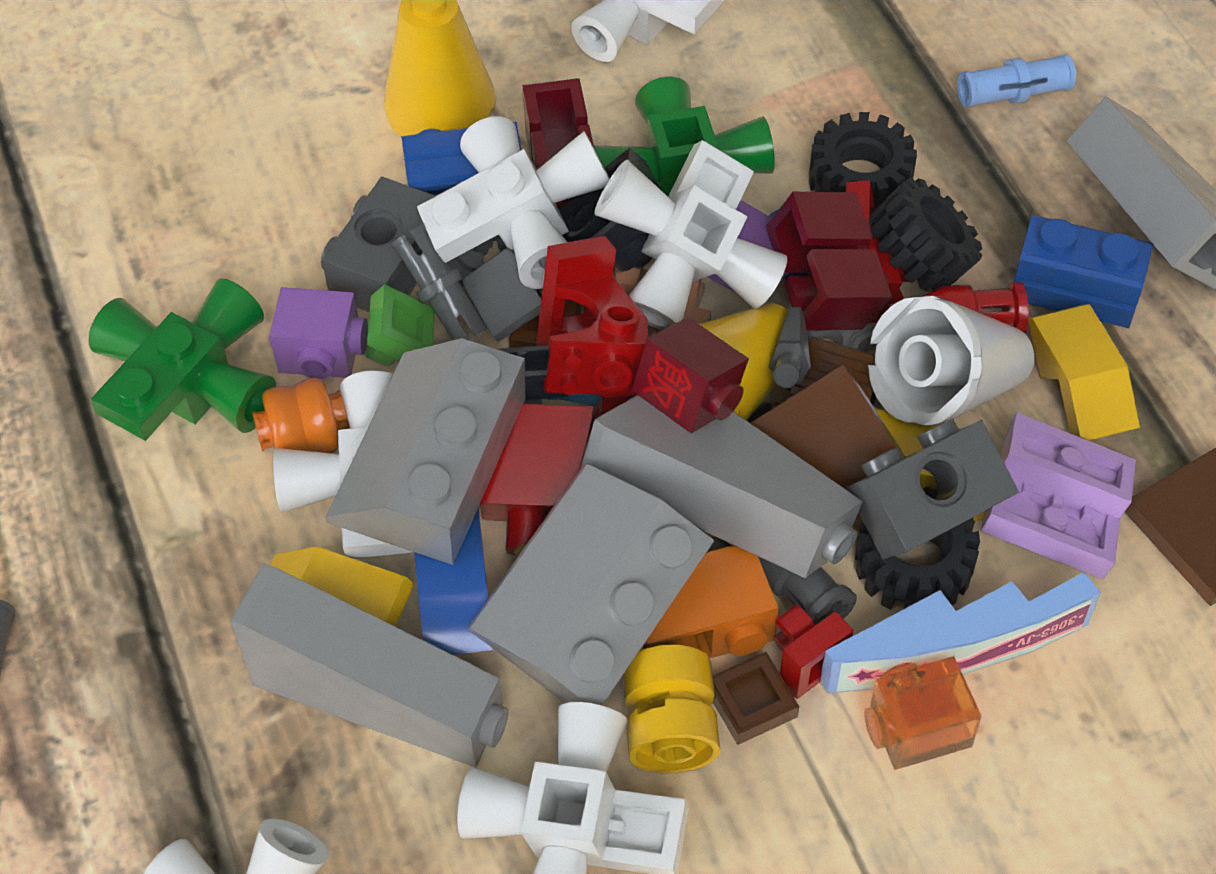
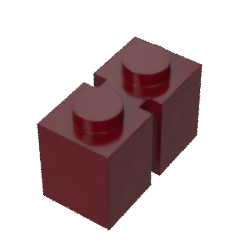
M580 78L522 85L525 133L530 159L536 169H539L583 131H585L594 147L590 125H588V115ZM565 200L556 202L557 207L561 205Z
M793 191L766 225L773 250L787 256V265L784 273H812V276H789L784 282L791 307H801L805 317L806 331L863 330L892 298L889 289L888 277L882 269L876 249H868L872 240L871 229L864 217L857 194L849 192Z

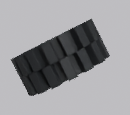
M859 112L858 121H853L850 113L840 115L839 126L831 119L824 124L823 132L818 130L814 136L809 168L810 190H815V192H846V182L870 180L876 208L904 181L914 177L917 159V149H914L915 141L911 134L904 137L905 127L898 122L889 128V117L881 114L877 122L869 121L870 112ZM853 160H864L872 162L882 169L863 173L845 167L843 163Z
M908 178L872 211V214L869 216V222L874 225L870 228L872 236L881 239L877 246L882 253L890 254L892 259L889 263L895 269L901 267L905 271L904 278L912 283L917 279L920 289L928 291L931 288L932 291H935L941 286H951L981 260L982 254L979 251L982 250V244L975 239L978 233L974 226L966 224L965 221L968 217L964 211L957 212L953 207L955 201L948 195L943 198L938 187L933 184L928 187L926 181L920 178L916 181L913 178Z
M931 488L929 497L935 499L938 490ZM972 517L929 540L939 547L942 553L940 561L929 566L912 565L902 561L897 556L882 560L862 520L855 560H857L856 573L858 579L866 578L864 590L871 598L882 590L883 595L880 605L890 610L896 600L904 602L903 609L939 590H941L953 606L957 602L958 594L960 593L964 596L969 588L979 554L980 535L979 531L973 532L974 518Z

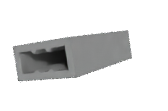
M1105 96L1067 142L1173 268L1216 290V190L1142 117Z
M637 395L596 418L581 467L584 464H589L662 499L697 528L801 577H808L828 561L832 564L840 562L850 551L857 538L858 532L852 526L863 501L734 412L726 419H715L691 434Z
M265 563L262 564L230 620L253 686L472 767L477 766L486 745L492 748L496 747L503 735L509 710L503 706L500 679L276 567Z

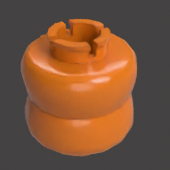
M316 377L305 379L293 387L277 386L268 388L262 394L264 410L259 412L252 411L262 451L274 447V449L282 448L334 453L339 448L338 430L349 429L347 414L340 391L337 390L336 393L328 394L324 381Z

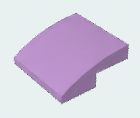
M1016 412L1010 423L1000 455L1020 493L984 512L981 532L1104 580L1116 561L1120 518L1132 502L1136 459Z

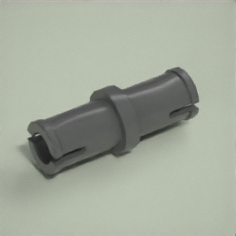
M424 223L410 230L422 250V255H417L405 234L391 243L421 290L416 293L422 304L426 301L430 303L452 340L460 338L470 340L457 319L459 315L463 316L474 336L487 329L486 324L459 282L464 278L458 268L452 270L447 262H443L435 251Z

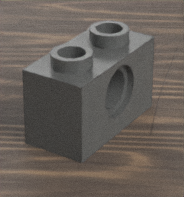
M381 176L367 196L363 195L356 202L351 219L340 235L332 237L324 248L321 267L325 273L328 291L354 292L357 308L367 312L370 310L371 295L384 284L410 295L417 283L391 243L405 234L417 255H422V250L410 230L423 224L417 206L435 196Z
M952 418L918 435L917 438L922 448L903 458L898 447L861 465L867 477L847 486L846 489L863 501L858 513L882 560L906 553L1020 493L982 420L958 429ZM922 469L929 471L937 482L938 491L935 499L927 496L921 487L920 473Z

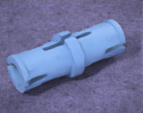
M1066 54L1031 62H1025L1022 58L1009 59L1001 67L960 72L957 79L958 96L961 104L964 107L966 106V108L1002 100H1008L1012 104L1023 103L1031 95L1072 90L1076 83V69L1072 58L1069 55L1066 56Z

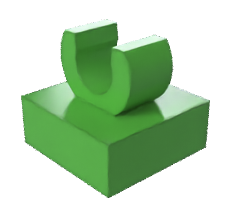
M384 284L370 297L367 345L370 347L366 350L365 357L384 366H390L397 359L400 360L404 352L432 346L435 313L433 308Z

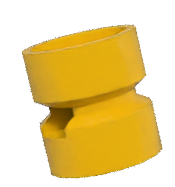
M660 645L639 651L622 675L624 703L631 713L627 716L626 725L630 762L634 767L641 770L660 774L683 773L711 764L719 756L720 741L717 714L712 706H710L715 695L710 658L705 652L695 647L684 645Z

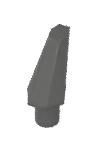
M789 307L769 365L774 381L783 388H790L796 384H801L811 367L805 317L801 307Z

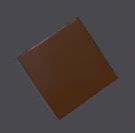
M767 652L713 675L715 693L713 704L737 745L798 717L800 706Z

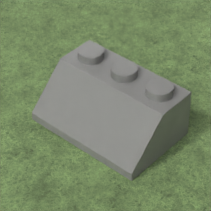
M463 338L404 352L326 515L327 523L453 565L525 401V358Z
M584 464L467 627V630L564 703L586 702L603 705L714 540L662 499L589 464Z

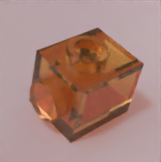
M954 656L922 666L909 662L889 669L881 678L875 680L870 707L864 710L865 723L870 739L877 749L885 747L894 770L971 748L982 718Z

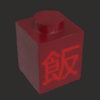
M687 317L647 338L631 391L692 434L715 419H726L736 409L743 396L744 389L740 384L749 358Z

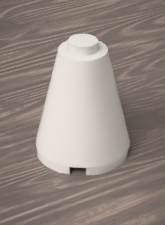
M920 296L898 301L881 316L873 330L870 344H877L875 365H868L872 389L881 405L890 415L906 423L912 422L923 426H935L952 418L955 419L1024 383L1030 376L1034 366V350L1026 334L1015 327L941 297Z

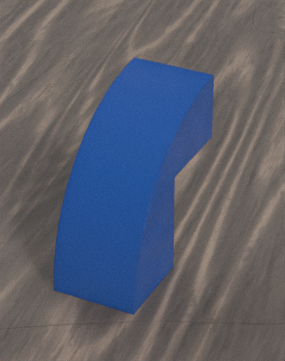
M478 507L453 565L414 552L423 641L452 655L494 650L467 630V627L488 599Z

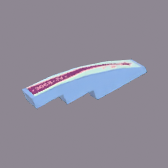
M1085 572L1031 601H1028L1014 582L1011 581L956 611L941 590L827 649L824 655L820 683L827 693L896 688L962 675L1028 654L1088 626L1101 592Z

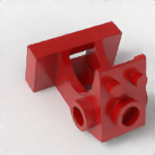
M606 236L548 246L536 346L549 345L548 347L550 348L547 375L544 378L543 387L546 393H564L566 395L590 394L605 398L637 396L631 390L648 338V319L613 277L616 248ZM565 299L584 305V314L563 317Z

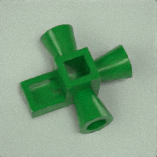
M671 76L657 78L648 82L639 90L635 98L636 108L648 125V147L594 145L604 168L630 147L648 163L658 186L661 187L662 192L669 196L693 145L702 140L753 170L754 173L772 174L775 167L772 135L764 116L714 134L706 107L691 108L689 85L684 80Z
M227 279L216 280L193 322L170 312L158 326H155L125 299L116 298L108 302L98 312L91 325L88 338L89 347L96 354L125 362L90 399L96 414L144 441L153 434L171 412L196 425L211 407L240 432L248 433L254 430L256 426L252 411L259 412L264 410L262 394L268 388L276 387L275 379L268 375L228 365L224 349L263 322L264 313L259 303L243 287Z

